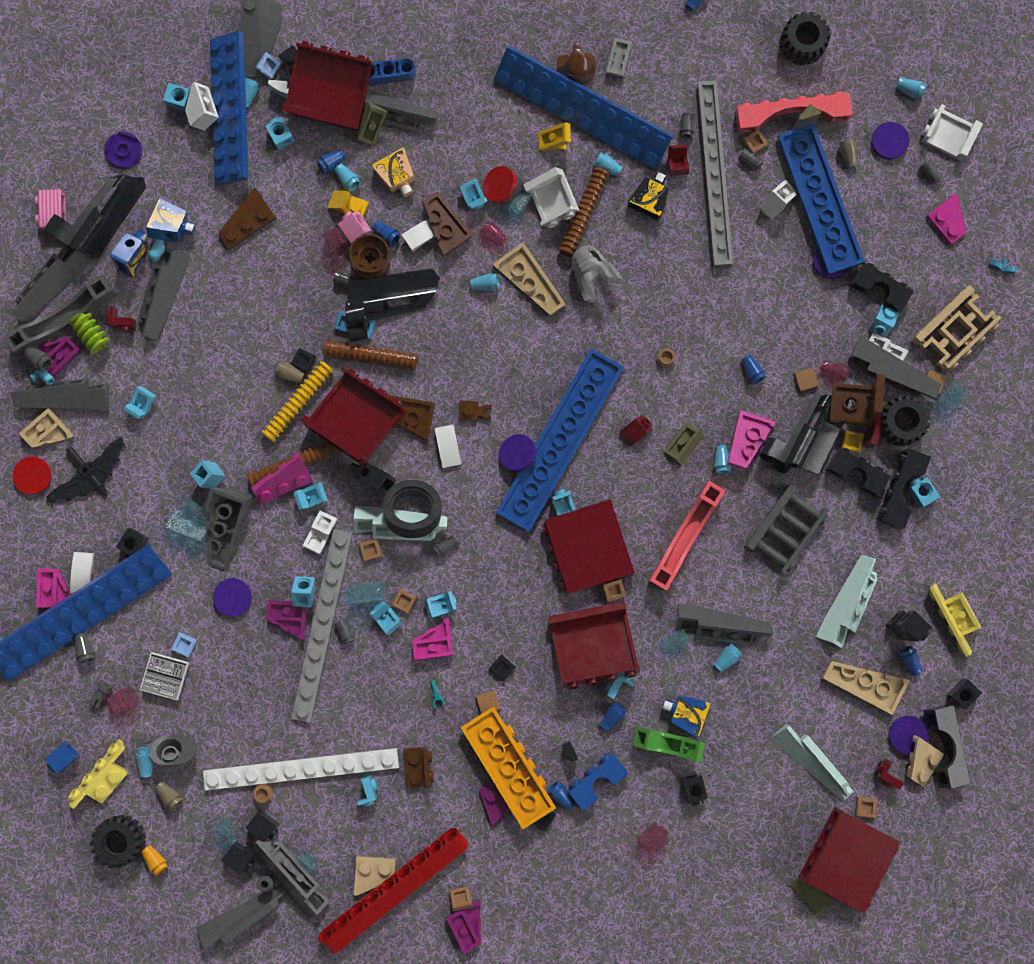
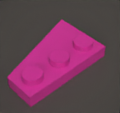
M740 410L726 465L745 470L776 422Z
M298 452L293 455V459L288 463L284 462L279 466L280 469L275 473L268 474L252 486V491L260 504L313 482Z

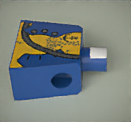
M159 198L146 229L148 238L179 242L183 233L193 236L196 226L187 223L188 217L185 210Z
M138 229L134 236L126 233L109 255L117 270L134 277L147 252L144 241L148 235Z
M678 695L676 703L665 699L661 710L671 713L670 722L699 738L711 702Z

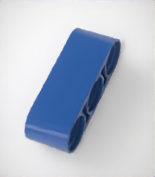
M409 58L372 62L371 72L375 74L370 77L368 85L410 81L416 76L415 64ZM406 67H410L412 69L410 72L403 71V69ZM386 70H393V73L389 75L384 74Z

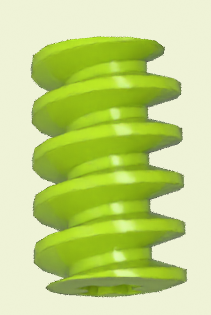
M91 313L76 314L70 319L69 325L73 326V331L77 332L79 338H82L81 342L86 344V349L90 350L91 355L98 353L106 346L110 339L108 337L102 339L105 332L98 333L101 326H94L97 322L95 319L89 320L92 317Z

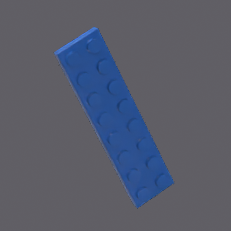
M239 30L210 39L211 93L219 117L212 123L214 184L218 186L249 179L244 33Z
M814 123L779 134L777 136L779 145L827 275L863 264L865 262Z

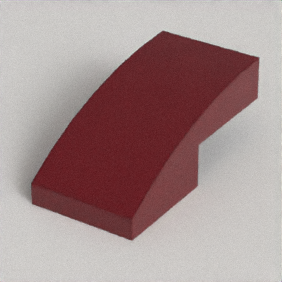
M881 417L877 426L862 425L868 428L862 446L866 448L877 446L881 430Z

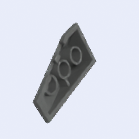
M241 0V32L244 33L245 78H263V74L255 69L265 52L271 53L282 24V5L269 0Z
M210 488L205 505V512H207L206 530H208L207 552L209 565L227 570L247 518L253 495L231 488Z

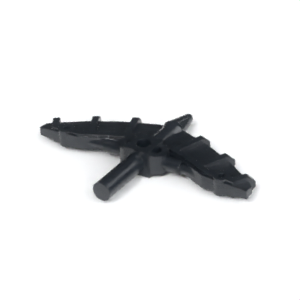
M120 436L114 442H111L105 448L102 455L93 462H84L72 446L67 448L65 451L79 468L76 471V475L70 481L54 488L46 496L47 500H50L51 503H55V500L60 499L71 501L72 497L81 495L86 497L88 496L87 493L94 490L99 491L105 497L109 494L104 486V482L108 476L112 477L111 471L116 461H120L118 457L122 445L125 446L126 444L123 443L124 439Z

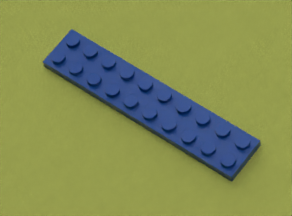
M507 46L493 79L494 82L655 170L658 168L674 137L673 134L512 46Z
M590 349L535 444L537 454L535 455L534 463L527 470L519 472L496 512L498 515L530 532L624 366L596 350Z
M150 544L146 545L0 640V673L8 682L75 639V635L86 632L172 575L171 570Z

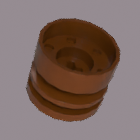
M364 234L357 237L351 244L349 250L350 262L357 277L362 279L382 276L388 273L391 266L389 247L380 236ZM370 258H373V261L369 264L368 261Z

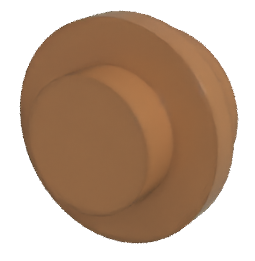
M662 349L657 354V362L662 367H671L676 361V355L671 349Z
M260 784L255 787L253 798L257 803L265 804L272 799L273 791L269 785Z

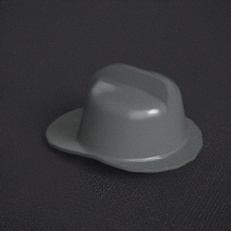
M165 736L158 738L152 743L149 753L152 761L156 764L174 767L190 761L196 753L197 745L190 736Z

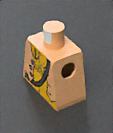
M404 148L372 164L374 172L392 193L400 190L403 197L413 193L409 184L415 181Z

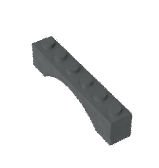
M100 275L85 284L73 298L56 310L35 321L17 327L3 337L15 354L23 356L26 347L33 346L35 348L70 326L69 321L76 314L91 313L118 295L108 279Z

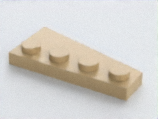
M521 243L493 263L500 272L549 315H553L566 306V303L524 243Z
M834 661L829 662L822 676V679L891 715L894 714L910 682L907 679Z

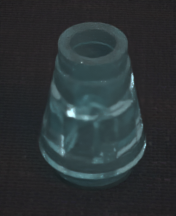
M525 190L509 200L505 209L512 217L516 218L523 213L533 197Z
M678 629L660 643L666 653L687 647V644L691 642L686 631Z

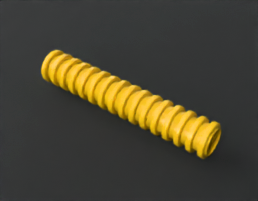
M320 361V365L315 366V371H311L312 374L307 376L308 379H304V384H300V388L296 389L297 392L292 394L293 397H289V402L284 403L285 406L281 407L282 410L280 412H277L278 415L273 416V421L270 420V424L265 426L266 429L261 431L272 442L276 441L275 438L280 436V432H284V427H288L287 424H290V420L295 418L294 415L299 414V409H303L302 406L307 404L306 401H310V396H314V392L318 391L317 388L322 386L321 383H325V378H329V374L333 373V369L325 362Z

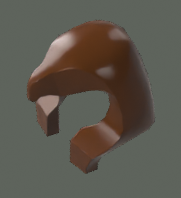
M574 42L573 50L569 56L568 54L558 56L557 72L583 86L593 79L596 72V60L592 53H584L578 42Z

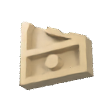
M50 408L46 409L19 433L32 448L74 437L73 433Z
M914 735L912 741L915 742L914 753L910 752V765L907 770V777L920 786L925 787L944 754L920 737Z
M357 856L354 895L357 896L377 887L395 873L396 858Z

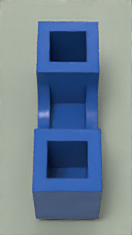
M606 753L599 759V765L595 768L591 766L584 772L586 776L581 780L577 778L569 784L570 789L568 793L583 811L599 799L593 791V783L596 779L607 778L615 785L629 773L613 753L611 755Z

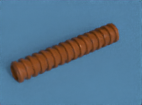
M594 168V173L591 174L592 178L589 179V183L586 185L587 189L584 190L585 194H582V199L579 201L580 205H578L580 211L576 212V215L572 217L573 220L570 221L571 226H568L569 231H566V236L563 237L564 242H561V247L558 248V251L567 257H573V252L576 251V246L579 245L578 241L581 240L580 236L584 234L583 230L586 229L585 225H588L587 220H590V215L593 213L592 209H595L594 204H597V199L600 197L599 194L602 193L601 188H604V183L607 182L606 178L609 177V173L602 168Z
M326 339L323 344L324 356L329 355L336 358L340 356L342 359L346 357L347 360L352 358L353 361L359 359V362L364 360L365 363L370 361L372 364L376 362L378 365L382 363L384 366L388 364V366L394 365V367L400 366V368L405 367L412 370L416 369L417 353L412 355L411 352H408V354L405 351L399 353V350L394 352L393 349L388 351L386 348L382 350V348L376 349L374 346L370 348V346L364 347V345L341 343V341L336 343L335 340L330 342L329 339Z
M326 441L325 444L320 443V446L315 445L313 449L309 448L308 451L304 450L303 453H298L307 467V465L312 466V463L317 464L319 460L322 462L324 458L329 459V456L334 457L336 453L339 455L340 450ZM293 455L291 458L287 457L286 460L281 459V462L276 461V464L271 463L269 467L266 465L264 469L259 468V471L254 470L252 474L249 472L247 477L250 485L254 486L268 474L275 473L280 469L279 466L292 460Z

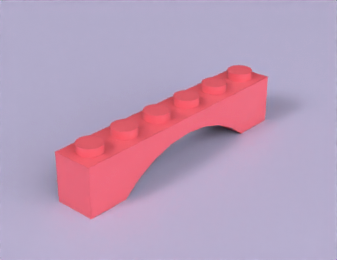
M835 92L828 96L817 94L811 98L800 96L794 100L782 98L776 102L761 101L758 104L752 105L750 103L740 104L735 111L738 134L755 132L769 120L780 115L802 113L809 104H812L821 112L819 117L830 123L849 121L853 115L850 94Z
M711 481L706 482L648 580L650 583L667 591L695 539L726 490Z

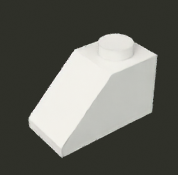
M196 82L192 83L185 111L190 126L205 131L219 117L209 87Z
M785 180L772 190L760 204L759 208L764 215L774 219L798 193Z

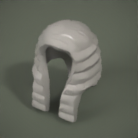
M583 246L575 251L571 265L573 266L581 295L586 302L594 303L598 300L593 286L600 277L605 282L612 281L613 279L618 283L622 282L623 277L620 276V272L610 262H607V259L594 246Z

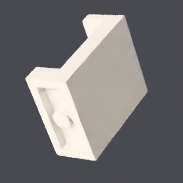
M941 104L938 109L934 108L929 119L932 121L930 125H926L921 135L924 137L921 142L957 160L963 161L967 157L983 123L976 120L972 124L945 111V105Z
M555 167L524 184L526 192H530L542 219L540 225L543 227L553 228L559 224V221L563 219L568 220L575 216L574 213L580 211L563 169Z

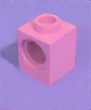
M359 211L346 213L341 217L343 220L338 223L350 243H353L357 237L371 231Z

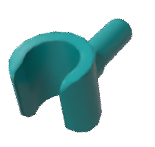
M435 680L431 681L434 693L433 706L437 709L435 702L441 700L444 707V698L439 695Z

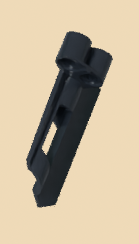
M129 175L110 177L72 225L54 214L43 230L69 248L72 247L81 252H87L100 257L146 189L144 178ZM112 187H117L99 213L98 206Z
M429 268L349 280L345 316L350 342L369 339L367 332V322L426 308L427 304L432 300L436 292V285L440 280L434 269ZM420 295L415 304L390 307L387 303L388 299Z
M814 395L786 443L768 437L759 453V457L766 462L773 463L772 467L780 473L786 474L791 468H801L814 474H819L843 423L829 422L831 395ZM851 400L845 402L846 406L851 408ZM815 407H823L813 429L810 428L808 422Z

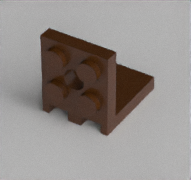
M877 374L872 386L833 383L829 422L877 426L883 411L885 374ZM853 400L856 403V407L848 408L845 402Z

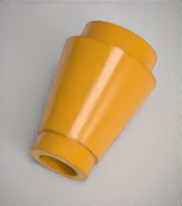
M151 845L141 851L149 872L153 873L154 876L159 875L168 868L167 860Z

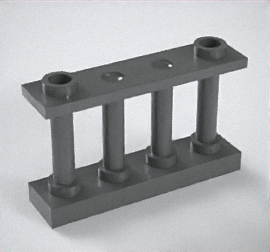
M792 483L787 485L744 546L750 551L754 550V548L760 549L781 564L780 573L791 571L795 565L794 559L819 524L822 526L828 519L826 514L829 512L827 508L818 512L797 497L795 493L797 487ZM787 502L794 503L815 518L809 528L785 511L784 506ZM776 517H781L804 534L798 544L774 527L773 522ZM765 533L772 534L793 549L787 559L763 543L764 540L761 538Z

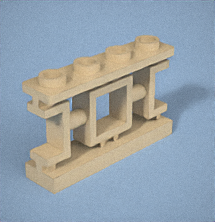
M970 285L964 288L911 339L915 345L918 344L921 350L930 345L942 357L936 363L937 366L941 367L940 370L942 372L948 369L950 371L959 364L957 360L961 356L965 358L972 352L971 347L974 344L979 345L986 338L984 334L987 331L991 333L999 326L997 323L1001 319L999 315L996 316L992 310L985 316L973 304L979 296L973 293L975 290ZM968 298L969 300L964 306L970 313L966 317L960 311L952 315L951 313ZM977 318L983 324L989 319L990 322L974 337L973 334L978 329L971 322ZM955 319L969 331L959 342L946 330ZM941 323L942 326L937 332L943 339L939 343L933 337L925 341L924 339ZM950 344L956 350L962 345L963 348L947 363L946 360L951 355L944 348Z

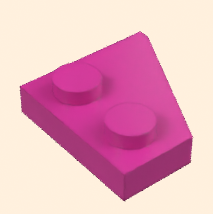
M956 193L926 216L949 245L966 233Z
M37 569L36 607H53L71 595L59 569Z
M449 618L444 619L443 622L434 628L432 627L422 636L412 640L415 661L453 656Z

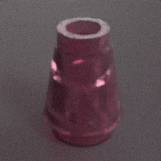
M487 221L479 232L483 235V238L501 247L508 238L494 222L491 223L490 221Z
M824 360L820 370L837 381H845L850 367L846 366L845 363Z

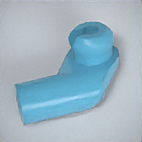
M154 239V245L148 253L151 261H158L165 252L164 240Z
M36 369L34 373L30 374V378L34 383L43 380L46 385H52L55 381L48 371L43 372Z

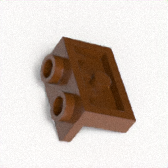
M428 746L405 748L407 788H430L431 783L434 782V773L429 769V763H432V751H428Z

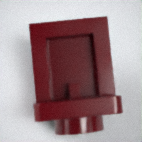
M687 145L669 146L667 160L670 176L688 175Z
M114 306L109 307V311L106 314L108 325L124 332H129L130 328L136 329V321L133 318L118 317V309Z
M641 415L619 432L628 444L633 446L653 431V428L651 427V422Z
M888 759L880 761L875 769L877 771L876 776L884 780L882 784L891 790L894 787L900 790L904 783L887 773L893 762Z

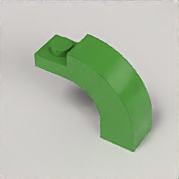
M636 726L632 746L701 762L705 743L677 734Z

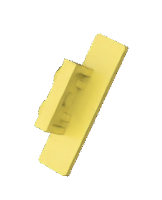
M932 584L929 591L934 602L937 601L940 607L938 611L943 619L946 618L950 634L952 636L955 635L959 651L964 653L966 657L970 656L972 650L964 635L981 628L963 592L945 600L937 584Z
M118 739L116 743L111 744L106 755L96 762L94 769L83 777L78 788L71 791L68 801L72 809L79 804L86 794L102 804L128 774L124 768L114 763L125 749L122 740Z

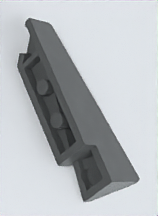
M280 884L268 892H264L198 926L197 932L202 947L205 950L220 938L227 944L275 909L290 894Z

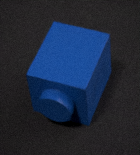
M65 742L44 760L48 763L47 767L52 772L59 774L75 762L80 755L69 742Z

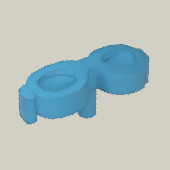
M993 258L990 259L989 265L1003 273L1016 274L1018 267L1006 266L1007 259H1004L1003 263L993 260Z

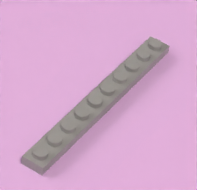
M717 81L698 82L697 88L713 267L732 266L733 256Z
M333 530L291 719L308 723L312 721L353 533Z

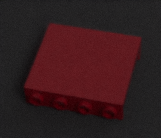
M307 41L296 43L297 52L286 104L284 103L282 109L284 114L358 131L373 66L372 61L364 55H358V57L350 56L351 53L340 50L338 53L332 51V48L321 45V48L314 47L313 43Z
M342 367L343 376L310 418L304 415L300 421L307 429L362 466H365L405 414V410L402 407L403 403L396 397L390 398L387 396L388 393L382 388L376 389L368 379L364 378L362 380L354 370L349 369L348 371Z
M611 499L544 520L545 524L542 525L545 536L549 535L551 543H548L551 555L555 554L557 561L554 562L557 573L561 572L563 579L559 581L562 590L567 591V594L635 573Z
M625 601L549 616L563 688L572 690L582 684L592 686L598 684V681L606 680V682H612L617 680V677L625 676V678H632L637 676V673H640Z
M834 806L798 877L809 885L865 913L866 909L871 905L875 892L880 887L884 874L889 869L893 856L898 852L900 842Z

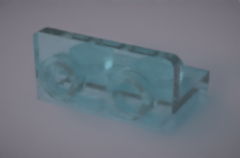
M175 509L165 526L166 536L172 541H180L190 548L201 550L203 540L208 533V530H206L207 521Z
M385 581L347 585L348 596H346V604L387 600Z

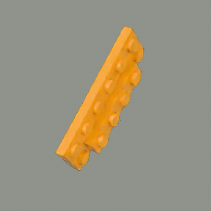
M494 706L460 727L522 829H525L556 809L544 788L547 785L541 775L537 777L534 769H536L535 764L531 758L526 759L523 754L526 750L520 741L516 743L513 738L516 735L510 724L508 726L505 725Z

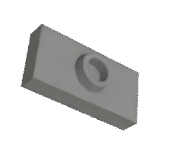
M614 38L605 75L619 79L624 78L632 46L631 41Z

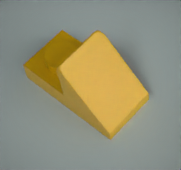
M564 122L538 132L539 151L566 150V144L571 143L569 123Z
M334 190L327 208L342 214L350 211L352 213L359 211L364 218L369 202L351 196L349 191Z

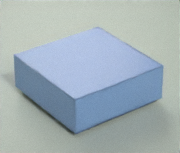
M265 52L255 69L271 80L281 66V63Z
M179 632L171 650L190 658L197 640Z

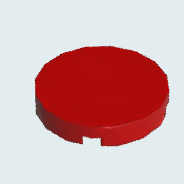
M506 166L493 168L484 179L483 193L485 197L495 204L508 201L513 196L512 192L517 187L515 172Z
M28 456L21 459L15 465L12 479L15 486L21 492L26 494L41 493L51 483V468L45 460L36 456Z

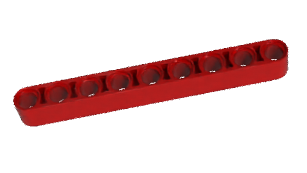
M456 828L447 830L324 928L318 936V941L330 953L335 954L462 854L468 847L467 839Z

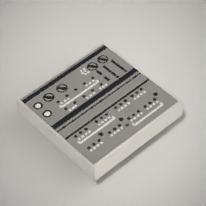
M151 652L140 690L179 700L190 662Z

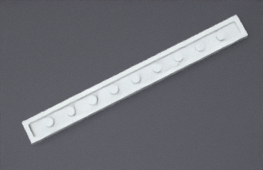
M397 748L204 770L205 790L394 769L399 768Z

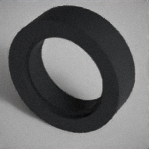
M406 480L392 486L385 494L383 500V517L387 527L396 535L404 538H420L431 533L438 526L441 519V499L438 492L428 483L419 480ZM419 496L429 503L431 511L425 519L409 523L400 520L395 515L393 508L403 497Z

